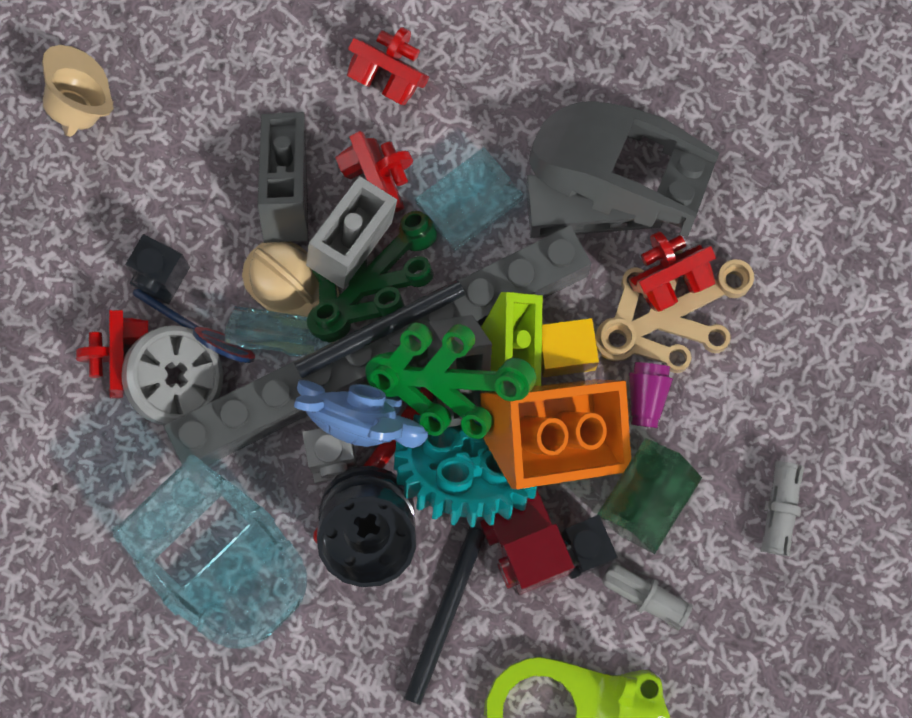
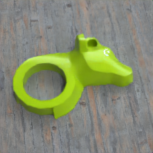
M541 657L523 659L507 667L494 679L484 706V716L487 718H503V705L509 691L521 680L537 676L549 677L563 685L571 694L575 706V718H670L663 697L661 679L650 670H638L621 675H608L559 659Z

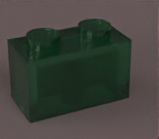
M645 438L597 515H600L601 519L619 536L655 554L702 477L680 453Z

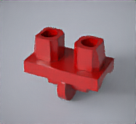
M401 27L394 36L383 30L379 33L376 41L388 48L386 53L356 38H353L348 48L354 55L351 59L347 76L370 87L380 67L391 72L392 74L382 95L400 105H405L417 87L424 88L430 78L426 74L399 61L402 56L415 61L420 53L419 49L408 44L411 31L405 27Z
M362 131L349 136L352 146L335 157L344 177L351 180L364 173L367 181L397 199L395 213L404 209L405 207L396 186H402L408 182L404 170L413 163L410 152H396L391 141L379 147L377 139L365 138Z
M658 231L650 236L653 249L641 254V259L645 266L658 260L660 263L628 279L632 290L642 293L650 307L654 311L660 312L678 302L670 281L680 276H683L690 293L701 292L715 285L712 267L709 262L716 259V256L711 246L703 248L700 244L675 255V252L686 247L684 238L679 235L668 241L665 235Z
M109 310V347L103 346L102 332H89V347L76 349V360L89 363V377L91 378L103 377V363L109 362L110 399L123 398V348H130L136 340L148 333V321L123 318V310Z

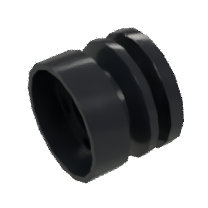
M375 466L353 467L337 475L324 490L319 505L318 553L328 572L344 583L358 587L381 586L398 578L411 564L416 550L413 498L404 497L405 485H397V476L389 470Z

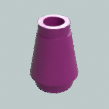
M644 362L634 363V371L629 372L631 425L658 428V423L673 378L669 377L670 366Z

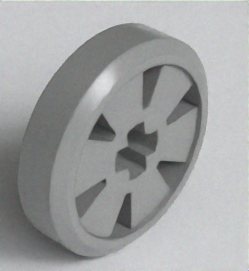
M164 326L144 334L130 347L123 362L122 385L129 403L136 412L145 419L164 426L218 399L223 385V368L218 353L197 341L193 336V329L183 326ZM166 365L169 369L177 366L181 370L177 377L181 382L180 386L177 383L166 384L164 381L168 376L167 371L164 369Z

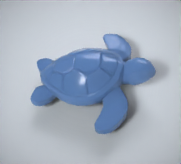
M308 380L298 381L297 390L301 396L296 398L294 407L306 411L307 415L317 426L339 440L364 447L395 440L404 447L415 448L423 444L428 438V431L422 425L411 419L396 415L402 409L403 401L398 396L387 397L382 390L363 384L351 385L348 392L325 393V389Z

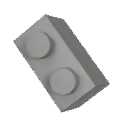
M359 176L309 242L306 266L344 289L392 224L397 199Z

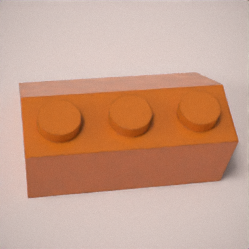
M592 379L534 386L524 399L515 401L502 399L496 391L480 393L481 407L489 411L493 417V425L483 439L511 489L517 490L632 472L626 380Z

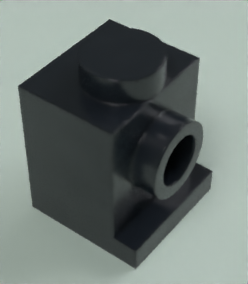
M145 234L141 236L125 264L133 274V278L129 283L131 286L168 305L190 269L183 254Z
M600 515L565 528L561 534L575 567L569 574L571 580L612 563L618 558Z

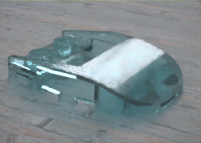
M192 454L120 525L117 524L112 529L115 540L118 544L120 542L123 544L133 558L135 567L161 597L163 604L175 615L179 614L196 626L197 631L205 637L226 648H247L267 639L293 614L305 595L307 572L303 565V560L292 543L285 538L274 522L275 519L262 506L258 505L240 489ZM223 496L249 524L182 588L155 559L218 498Z

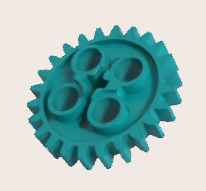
M415 414L413 421L420 424L421 416ZM432 417L434 421L440 423L436 418ZM461 425L447 427L443 434L439 436L428 434L426 441L415 448L404 447L396 442L394 454V470L397 471L396 483L397 485H405V498L417 497V510L432 506V519L436 520L443 513L450 514L451 525H455L461 516L467 518L470 527H475L477 517H483L491 526L494 525L496 513L509 520L512 516L513 507L524 511L527 498L534 499L536 497L537 486L517 490L511 489L484 439L469 437L464 433Z

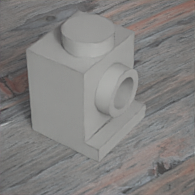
M321 428L302 432L308 467L313 474L315 484L331 481L337 475L357 467L353 444L339 440Z

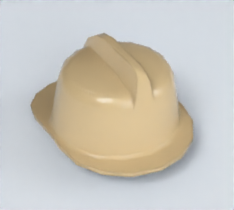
M56 45L47 49L43 54L42 60L46 83L43 94V109L53 120L61 124L64 134L71 137L78 129H89L100 117L108 116L113 111V101L111 99L108 79L101 66L84 51L65 45Z
M291 241L263 242L250 252L244 262L242 278L245 289L254 300L280 322L291 328L308 330L307 316L319 304V282L312 269L306 266L308 252Z

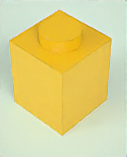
M592 318L542 325L541 369L543 377L596 371L599 359Z

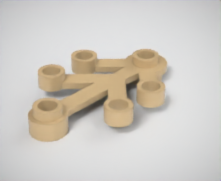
M679 250V251L675 252L674 254L677 255V254H679V253H681V252H683V251H682V250ZM734 259L727 261L720 268L715 279V285L701 292H689L677 298L678 302L663 311L657 312L650 308L649 313L632 321L638 297L642 293L633 291L627 283V278L637 275L644 270L637 267L630 268L624 273L621 281L623 293L615 317L603 321L595 335L597 350L608 360L624 361L635 354L670 366V372L681 373L691 363V353L687 347L680 344L668 347L643 338V336L658 329L702 343L704 348L711 353L724 351L731 339L727 328L718 324L708 326L682 317L724 295L729 298L744 296L753 285L754 272L750 265L742 260ZM730 274L737 275L741 279V286L738 288L730 287L726 282V276ZM678 278L670 281V284L674 291L678 282ZM712 332L720 333L724 338V344L721 346L712 345L708 339L709 334ZM612 333H620L625 338V344L621 347H615L609 342V336ZM672 352L682 353L685 357V363L681 366L673 365L669 359V355Z

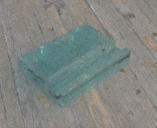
M483 147L415 198V204L424 214L432 219L436 230L448 241L455 252L521 202L524 194L514 186L510 177L486 148Z

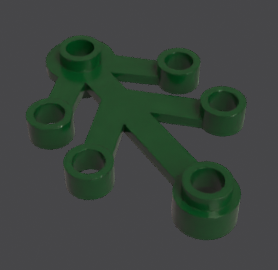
M411 211L405 214L400 221L399 234L368 266L366 258L349 281V286L338 297L336 284L312 270L319 282V304L309 312L306 321L307 327L313 336L323 342H334L348 334L351 323L384 317L405 306L398 290L399 288L408 286L423 287L432 281L434 276L428 259L422 256L409 259L405 263L403 270L387 273L408 250L422 251L432 246L436 241L437 232L432 219L421 211ZM376 294L374 301L357 304L364 296Z

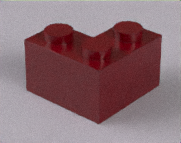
M538 490L534 499L527 498L524 511L513 507L511 519L507 520L499 513H496L494 525L490 526L485 519L479 521L489 546L495 544L499 546L503 558L498 559L497 566L506 588L509 589L515 586L518 595L569 575L575 568L557 524L552 525Z

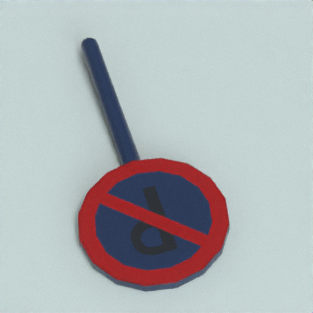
M133 290V295L179 325L193 329L195 339L207 348L239 362H254L255 354L243 343L219 331L199 327L142 290Z

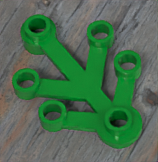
M412 323L401 334V344L395 352L375 355L367 363L365 369L366 378L371 386L382 390L387 397H400L421 415L420 425L428 431V434L432 436L443 434L451 424L452 417L447 408L440 404H433L416 387H426L462 418V430L466 435L474 439H481L487 434L493 425V417L489 411L476 406L457 389L496 391L502 399L515 401L524 399L537 380L533 367L520 358L507 359L498 371L448 369L457 357L465 356L475 344L474 333L470 328L462 324L453 325L442 339L443 346L424 368L410 367L409 362L414 355H421L425 352L433 341V335L426 325ZM412 335L416 336L421 343L414 340ZM454 337L459 338L464 345L459 344ZM432 417L436 418L440 423L434 421ZM473 419L477 420L481 424V426L477 425L473 421Z

